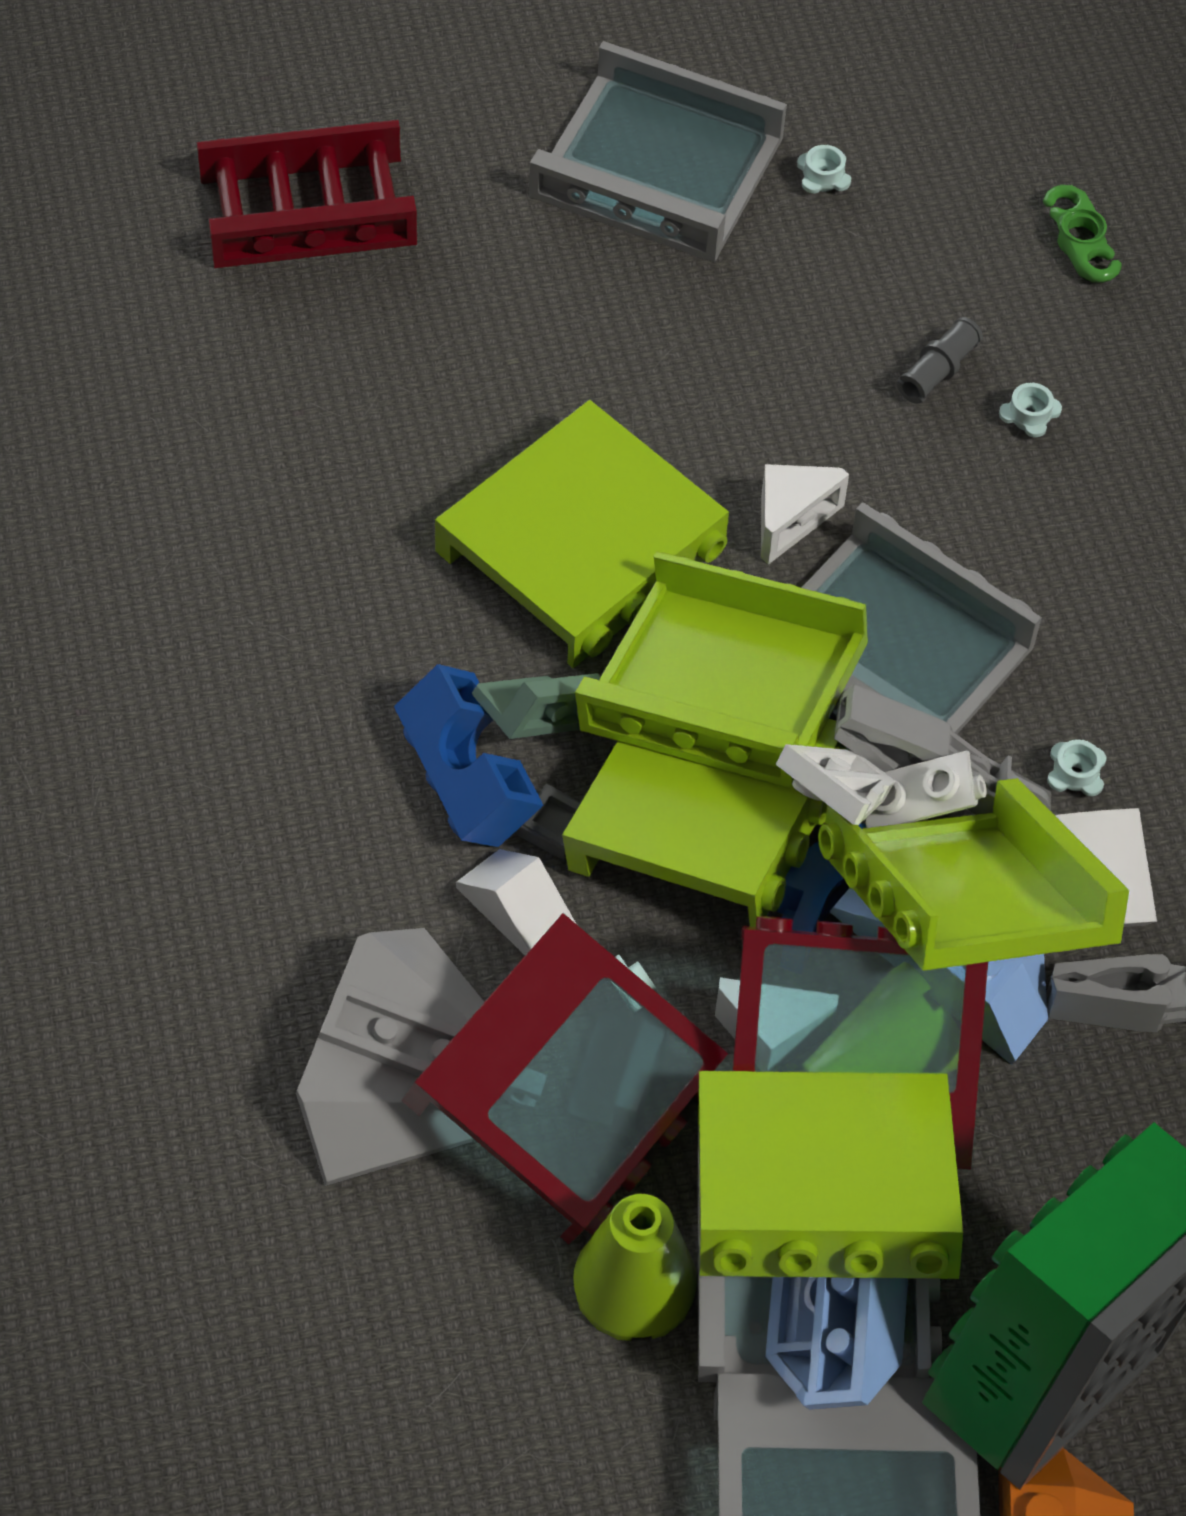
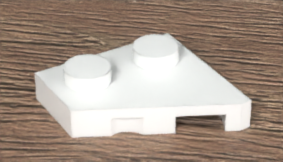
M786 744L776 762L779 768L794 778L792 786L797 791L809 798L825 802L853 825H859L885 801L895 780L867 759L851 750Z

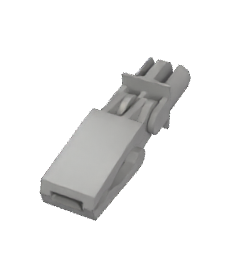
M854 684L843 692L838 704L834 739L857 755L867 759L881 771L886 772L947 755L969 751L972 776L981 775L983 777L987 795L984 798L978 799V804L975 807L967 808V810L975 815L993 813L997 781L1018 778L1051 811V791L1011 770V756L1008 755L999 764L986 757L954 733L949 723Z
M1163 954L1055 963L1046 990L1048 1018L1141 1032H1158L1163 1024L1186 1021V967L1170 964L1169 959Z

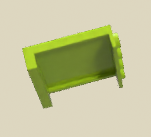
M588 400L435 519V552L449 564L453 563L461 555L465 556L568 644L567 664L574 668L589 655L595 657L603 652L612 640L613 635L627 624H632L656 582L654 555L657 551L678 557L690 558L701 563L704 561L706 563L712 562L722 553L728 541L726 534L729 511L595 403Z
M657 551L654 555L656 582L601 678L597 680L584 676L575 691L580 731L793 789L792 782L794 778L779 768L776 762L786 744L814 747L868 644L866 604Z
M828 719L814 747L850 750L834 739L836 721ZM617 741L562 834L569 871L589 877L600 859L748 906L750 927H756L757 916H767L769 910L775 912L780 907L786 890L785 877L792 866L799 868L803 864L809 848V836L816 824L822 825L825 822L827 804L803 795L794 787L793 789Z
M1018 778L997 781L993 813L861 829L859 825H853L827 805L825 824L820 827L818 835L819 847L823 857L834 866L845 879L847 885L858 894L870 908L872 914L894 936L899 946L906 950L923 971L1121 943L1130 890Z
M699 1071L700 1276L959 1279L963 1225L947 1073Z

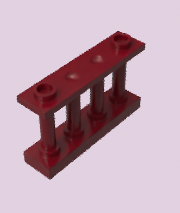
M399 120L196 142L201 184L217 182L223 215L220 218L209 219L214 268L417 245V210L414 195L395 197L389 163L401 162ZM369 165L375 200L345 203L339 168ZM318 171L325 206L294 209L288 174ZM268 177L274 211L243 215L238 180Z

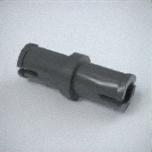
M960 317L939 340L930 341L921 350L920 359L906 373L899 377L897 388L900 394L909 402L919 404L926 399L927 395L942 380H950L959 371L960 361L974 347L981 343L983 334L980 327L970 318Z

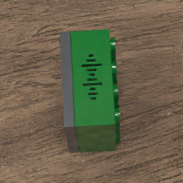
M1155 1122L1135 1139L1128 1134L1123 1135L1106 1154L1102 1162L1104 1166L1099 1171L1092 1165H1089L1069 1187L1066 1193L1067 1199L1061 1202L1056 1197L1051 1198L1035 1215L1029 1226L1031 1230L1026 1235H1023L1019 1230H1015L1001 1243L991 1259L998 1265V1268L990 1271L976 1286L970 1296V1300L976 1304V1307L969 1309L949 1333L948 1337L955 1344L947 1347L928 1371V1374L934 1381L921 1403L994 1468L998 1470L1001 1467L1000 1473L1019 1490L1161 1355L1186 1316V1148Z

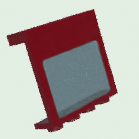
M562 913L418 1077L401 1101L418 1116H421L431 1103L435 1105L571 1222L560 1236L567 1244H570L583 1230L593 1236L615 1206L608 1200L616 1190L622 1186L630 1192L647 1173L653 1164L644 1156L656 1142L665 1149L688 1122L680 1112L691 1099L699 1105V1071H715L728 1053Z
M757 916L756 927L743 926V949L732 1071L947 1073L957 1169L971 1170L988 962L923 971L906 950L899 946L897 940L885 926H878L877 937L853 935L854 924L817 921L816 932L792 930L793 919Z

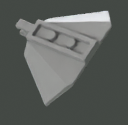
M425 928L370 932L357 937L298 1086L296 1096L325 1186L473 1141L470 1135L432 1103L421 1116H418L401 1101L418 1077L484 1003L482 998ZM524 1069L501 1097L509 1105L531 1113L535 1102H537L546 1076Z

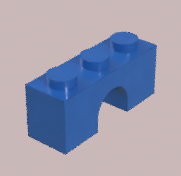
M437 664L394 708L404 726L403 733L406 740L415 748L426 770L427 782L438 793L449 815L448 823L453 832L461 841L499 847L544 805L520 760L483 753L476 759L478 738L485 727L493 721L491 716L472 695L479 681L473 672Z

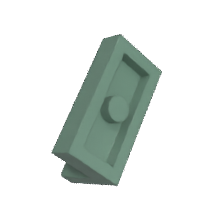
M598 673L560 678L539 676L478 683L472 695L509 739L580 730L575 691L583 677L586 676L597 680L601 677Z

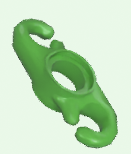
M1073 185L1054 186L1044 196L1043 204L1046 207H1052L1059 198L1069 199L1076 205L1068 210L1059 207H1053L1050 210L1049 214L1057 223L1059 229L1057 242L1060 249L1068 255L1080 277L1095 283L1111 281L1121 270L1122 265L1119 260H1112L1107 269L1095 268L1088 262L1095 257H1101L1106 260L1114 258L1115 252L1107 244L1105 237L1107 229L1105 219L1096 212L1085 191ZM1074 227H1084L1091 230L1095 237L1089 240L1077 239L1070 234L1069 230Z

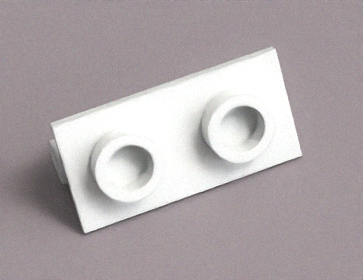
M963 751L884 772L895 782L885 801L865 818L866 828L912 823L975 807L978 804V799L986 797L987 789L981 775L972 776L970 752Z

